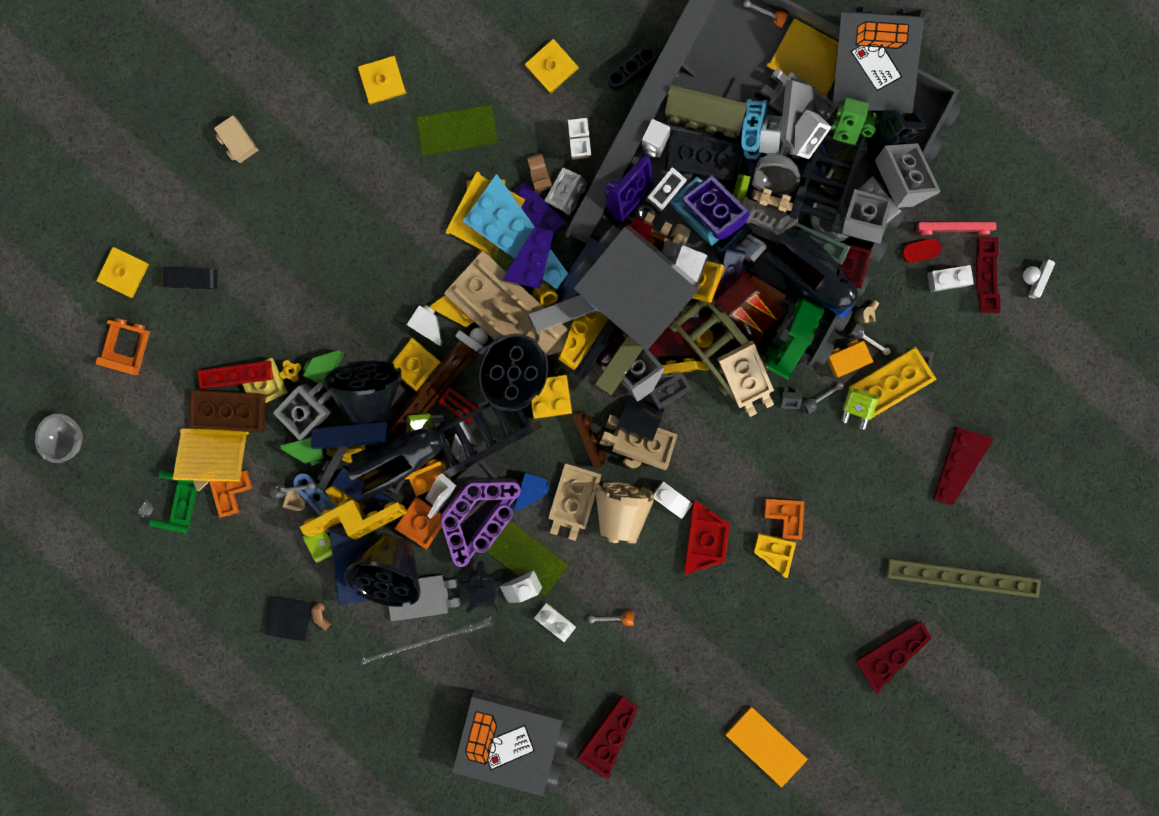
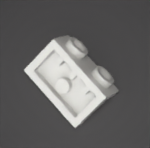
M562 168L545 202L571 215L577 206L579 198L585 192L588 182L581 175Z

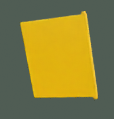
M794 18L771 62L767 63L766 66L773 71L778 68L787 76L790 72L794 73L810 86L816 87L818 92L828 98L827 94L836 76L839 42Z
M477 171L445 233H451L496 257L500 248L463 222L491 182V180L481 176L480 172ZM509 191L519 206L522 207L525 199Z
M212 429L179 430L181 435L173 474L174 480L240 482L246 436L249 435V432Z

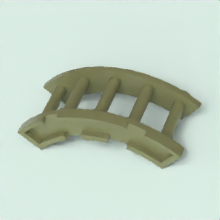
M714 299L711 303L697 300L698 302L676 320H673L668 327L673 333L678 332L719 382V390L725 396L728 394L734 399L728 383L721 376L723 374L721 367L719 366L715 369L708 358L729 340H735L740 347L749 343V341L730 317L717 307ZM702 307H707L712 312L711 317L690 335H687L680 326ZM721 322L726 328V334L702 352L693 341L715 323ZM761 359V361H762V363H763V366H764V368H765V370H766V372H767L768 369H767V367L765 366V363L763 362V360Z

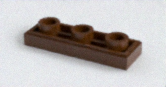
M584 411L573 415L594 469L605 465L606 455L599 448V438L596 432L592 431L590 416L585 414Z

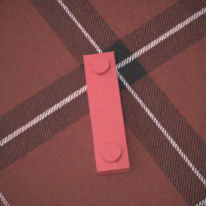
M919 222L915 225V232H921V235H932V232H978V235H990V232L996 230L995 222Z

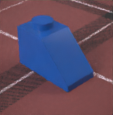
M526 472L514 510L519 511L541 499L543 494L547 495L550 486L547 483L548 479Z

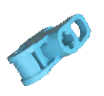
M747 99L741 144L747 160H758L762 153L759 152L760 133L767 115V100L752 101ZM758 150L757 154L755 155H749L747 152H756Z

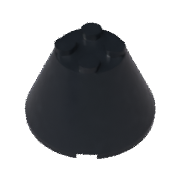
M508 334L485 347L479 348L474 362L475 374L481 395L488 404L502 411H517L530 405L529 402L536 395H540L547 380L548 361L545 352L535 339L523 334Z
M375 360L358 361L351 363V367L342 369L339 366L329 371L324 376L323 383L350 425L379 423L386 420L402 378V371L400 367L397 369L390 362Z
M387 533L382 534L379 539L347 567L344 580L350 589L354 587L358 590L359 596L385 606L403 607L404 603H410V605L416 603L419 600L421 589L414 550L411 546L412 542L406 538L400 539Z

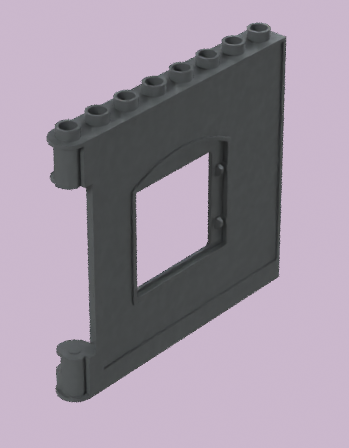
M689 0L578 208L565 237L569 239L570 236H573L586 244L591 237H595L600 241L613 225L622 231L629 223L631 224L636 217L639 207L643 205L652 206L645 199L669 171V169H664L669 141L660 158L656 156L655 158L650 157L653 188L623 222L615 220L608 212L604 193L605 186L612 180L619 181L644 154L642 138L652 119L669 126L670 133L671 130H677L713 138L715 133L707 132L705 128H690L685 123L679 122L674 124L665 119V109L671 85L746 103L747 99L761 101L754 97L756 94L767 100L768 104L770 99L764 97L759 92L766 84L774 90L779 82L770 77L774 71L766 65L771 62L793 19L795 18L837 42H839L840 27L790 0H749L752 4L772 13L777 11L789 13L782 28L774 24L771 16L751 7H744V0ZM918 69L913 110L920 112L926 123V128L919 131V135L910 139L907 144L918 143L924 157L932 161L943 143L942 139L936 137L941 125L944 124L950 127L960 112L961 106L954 103L960 90ZM835 81L827 94L828 99L832 102L834 98ZM767 105V115L782 116ZM837 107L827 120L831 127L833 120L838 119V116H836ZM829 140L827 142L823 141L825 143V155L838 158L846 147ZM868 152L854 170L845 200L854 193L855 189H859L872 177L876 178L888 191L875 162L876 157H870ZM826 163V173L828 172V170H829V169L831 168V166H832V165L827 164V163ZM679 172L683 177L687 179V181L678 190L674 197L688 185L693 174ZM810 183L807 187L811 193L836 201L840 200L842 191L839 190L836 196L831 198L818 187L819 183ZM810 200L803 201L806 203V205L813 207L815 203ZM670 203L661 212L652 206L655 212V217L652 221V224H654L653 229L660 232L665 222L672 224L666 236L669 238L677 224L684 225L691 230L690 237L684 246L708 255L707 261L722 265L724 257L714 251L711 245L693 230ZM900 208L901 212L886 224L885 230L888 226L896 229L901 223L907 208ZM799 213L798 223L812 229L810 215ZM852 236L840 241L846 245L872 250L870 260L876 263L881 260L889 245V242L883 239L880 244L868 241L866 244H859V242L854 241ZM757 238L758 240L762 241L767 247L758 258L764 256L765 253L769 250H773L777 245H770L765 241ZM745 259L735 295L738 299L752 277L749 268L752 265L751 261L747 262ZM783 274L787 289L782 291L787 293L774 316L780 323L771 340L772 343L781 346L782 342L786 341L789 336L788 333L795 312L793 306L797 299L801 300L806 295L819 302ZM867 274L862 289L857 288L858 297L863 294L871 277ZM825 306L824 313L818 321L820 323L817 329H814L813 334L815 335L810 346L808 345L801 356L802 359L807 361V366L811 367L815 361L822 365L827 362L834 349V344L827 340L833 328L840 331L845 328L852 315V310L843 319Z

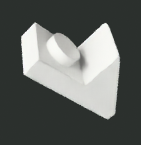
M749 234L735 249L745 251L744 259L750 262L751 260L755 261L767 247L762 241Z
M464 421L460 423L469 442L478 445ZM455 434L451 449L456 460L459 456H463L464 447L457 434Z

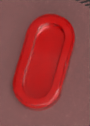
M936 239L911 243L904 247L902 256L908 263L931 259L940 254L941 244Z

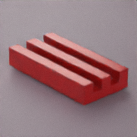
M448 387L438 401L459 418L463 417V415L444 402L445 398L466 414H469L470 411L448 395L450 392L472 409H478V407L451 387ZM473 417L465 420L464 422L469 425Z

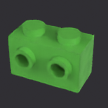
M846 98L844 104L839 105L836 115L838 119L833 120L831 130L834 131V140L856 145L867 118L869 103Z

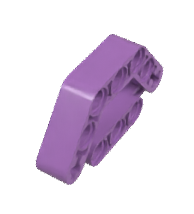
M470 479L464 483L441 514L442 528L452 560L456 566H466L475 552H486L511 520L513 511L510 505L521 492L520 486L515 479ZM494 485L497 487V490L494 493H489L487 488ZM513 485L514 489H512V492H509L508 489ZM470 486H476L478 488V490L473 494L468 492V488ZM478 500H500L466 545L460 523ZM463 501L466 503V506L463 509H459L456 507V504ZM501 508H507L508 513L506 515H500L499 510ZM447 517H453L455 519V521L452 524H446L444 522ZM495 523L497 527L495 530H488V525ZM453 535L460 536L457 542L451 541L450 538ZM480 538L486 540L481 546L476 544V541ZM459 548L461 549V553L463 555L462 559H460L458 556L457 549Z

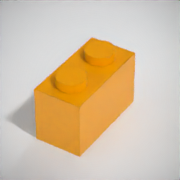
M858 340L847 343L848 348L841 350L839 347L832 351L827 361L835 378L873 362L864 341L858 342Z

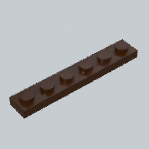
M459 340L391 422L387 430L394 436L406 433L407 416L425 414L473 357L475 352Z

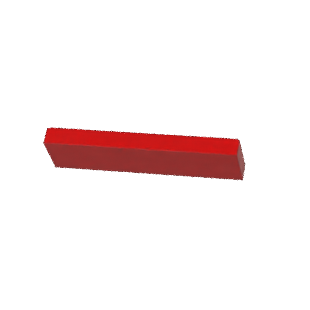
M271 361L197 370L200 389L273 380Z

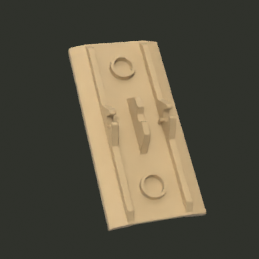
M482 251L444 294L494 340L508 334L527 335L535 339L546 354L568 329L563 324L535 334L528 315L545 308L520 284L502 280L507 272Z

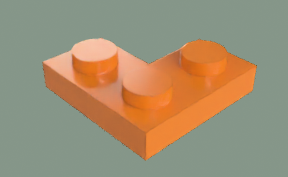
M248 470L241 472L240 482L209 481L219 518L239 513L235 494L253 489Z
M765 498L764 518L783 519L782 538L802 540L805 501Z

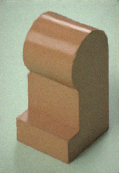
M542 153L527 157L535 192L551 189L552 184Z

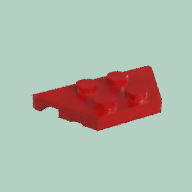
M697 501L693 502L684 569L685 575L723 563L726 557L730 523Z

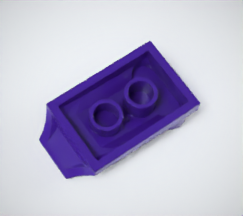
M645 153L619 181L612 180L605 186L604 193L608 212L617 221L623 222L654 186L650 157L646 156Z
M713 176L698 184L682 198V201L711 230L712 235L716 239H725L742 227L750 216L749 211Z

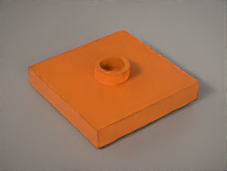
M415 497L407 509V514L403 515L395 529L427 550L442 527V513L438 512L430 519L428 514L432 506Z

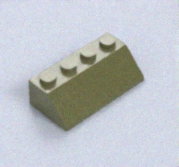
M671 85L665 109V119L674 124L679 122L685 123L690 128L702 127L707 132L716 133L718 131L724 133L727 137H739L747 103Z

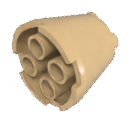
M604 482L602 487L597 485L596 501L601 535L608 537L607 541L612 543H618L619 540L626 541L627 543H636L653 504L654 492L644 487H641V490H639L637 487L630 486V484L620 482Z

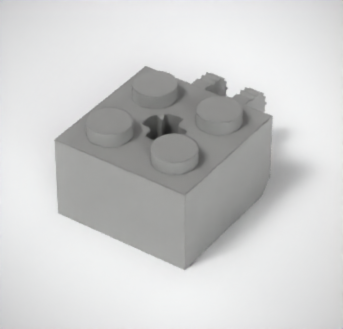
M322 382L318 383L313 389L307 383L298 386L273 412L299 440L309 437L312 429H316L333 411L325 403L331 396L329 392H325L321 398L317 394L324 386Z

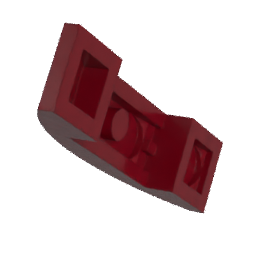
M978 237L976 288L980 314L1001 313L1000 294H998L997 287L998 237Z

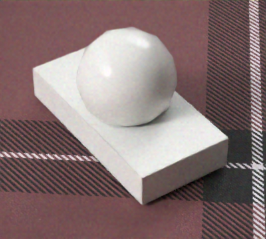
M1048 259L1042 262L1040 269L1031 266L1024 271V281L1032 285L1028 297L1033 299L1041 297L1055 265L1054 261Z
M481 327L474 328L470 333V337L460 330L456 334L459 340L476 352L488 341V334Z

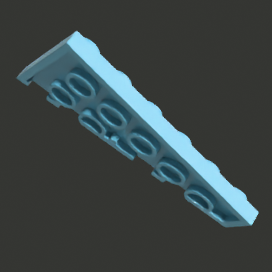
M497 174L463 220V222L514 259L534 229L532 222ZM550 249L543 280L558 289L568 273Z

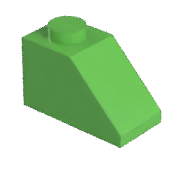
M338 350L312 358L311 361L306 363L303 369L305 371L303 376L317 383H323L324 376L329 371L338 367L344 352Z
M311 438L281 445V450L304 463L310 462L311 466L320 464L322 459L327 458L325 449L313 450L311 448Z

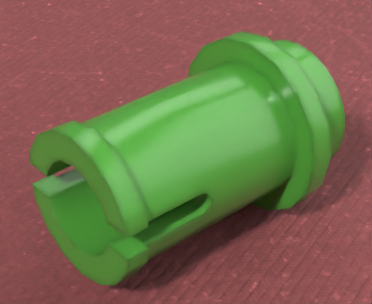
M871 111L867 113V118L861 130V134L864 137H871L876 131L874 126L876 114L872 112L871 118Z

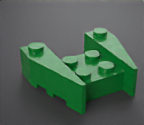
M806 295L801 300L797 299L793 306L795 312L787 340L783 341L781 346L776 344L773 347L769 346L764 354L767 369L789 380L791 372L808 345L810 346L815 335L813 334L814 329H817L820 323L818 321L824 313L825 306Z

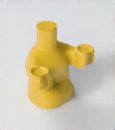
M543 280L541 289L533 288L532 297L540 301L542 306L548 307L558 300V295L555 292L558 289Z

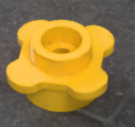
M288 360L284 361L280 377L296 382L299 378L298 373L301 370V365L298 363L292 364Z

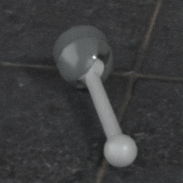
M841 382L837 383L836 387L815 400L812 398L804 399L801 403L802 408L808 415L816 410L817 402L836 390H842L843 384Z
M311 482L308 485L286 488L283 484L279 483L272 484L270 494L273 499H280L289 491L314 490L315 484Z

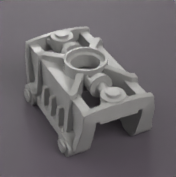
M745 197L742 205L750 214L745 224L752 229L751 233L773 241L776 245L782 244L784 246L785 244L777 237L786 229L795 226L796 222L798 223V217L797 220L790 218L787 212L778 210L777 207L772 205L765 206L759 204L758 200L755 202L749 200L748 197Z

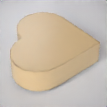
M297 490L286 492L282 507L301 511L306 507L307 502Z

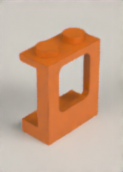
M115 318V321L108 320L107 324H110L103 353L101 357H97L95 364L124 373L138 375L150 331L144 330V325L136 323L133 326L126 325L127 321ZM120 328L140 333L134 357L114 352Z

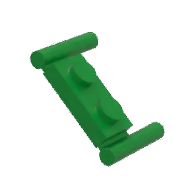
M160 470L159 477L174 480V472ZM174 480L178 481L170 522L150 519L149 526L187 534L189 524H191L197 490L193 480Z

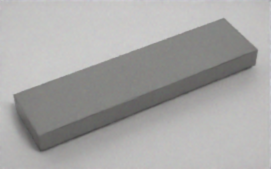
M582 295L531 313L528 315V319L535 334L592 313L596 309Z

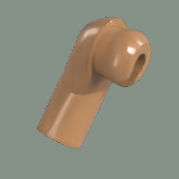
M318 602L311 608L312 620L326 631L331 623L323 617L322 611L325 607L322 603Z

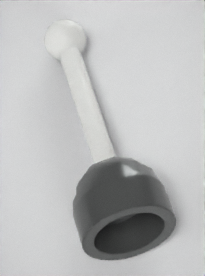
M856 322L852 325L848 336L854 339L863 338L882 350L884 355L890 354L889 348L882 347L864 335V328Z

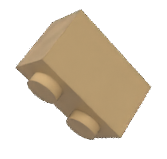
M231 116L214 128L218 133L215 135L221 145H226L228 148L226 153L232 161L236 160L241 163L259 151L235 116Z

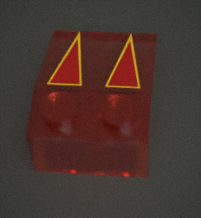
M746 271L716 296L715 303L755 339L785 314Z

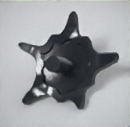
M482 561L478 562L476 573L470 576L468 581L460 582V586L465 589V596L469 599V604L466 608L468 613L477 606L489 605L494 611H497L494 598L498 595V588L506 582L505 578L495 580L493 575L486 574Z

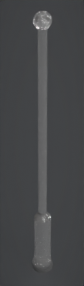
M488 617L485 620L462 626L459 630L373 657L361 658L359 663L365 665L369 661L459 633L466 634L488 626L491 627L493 626L492 619Z

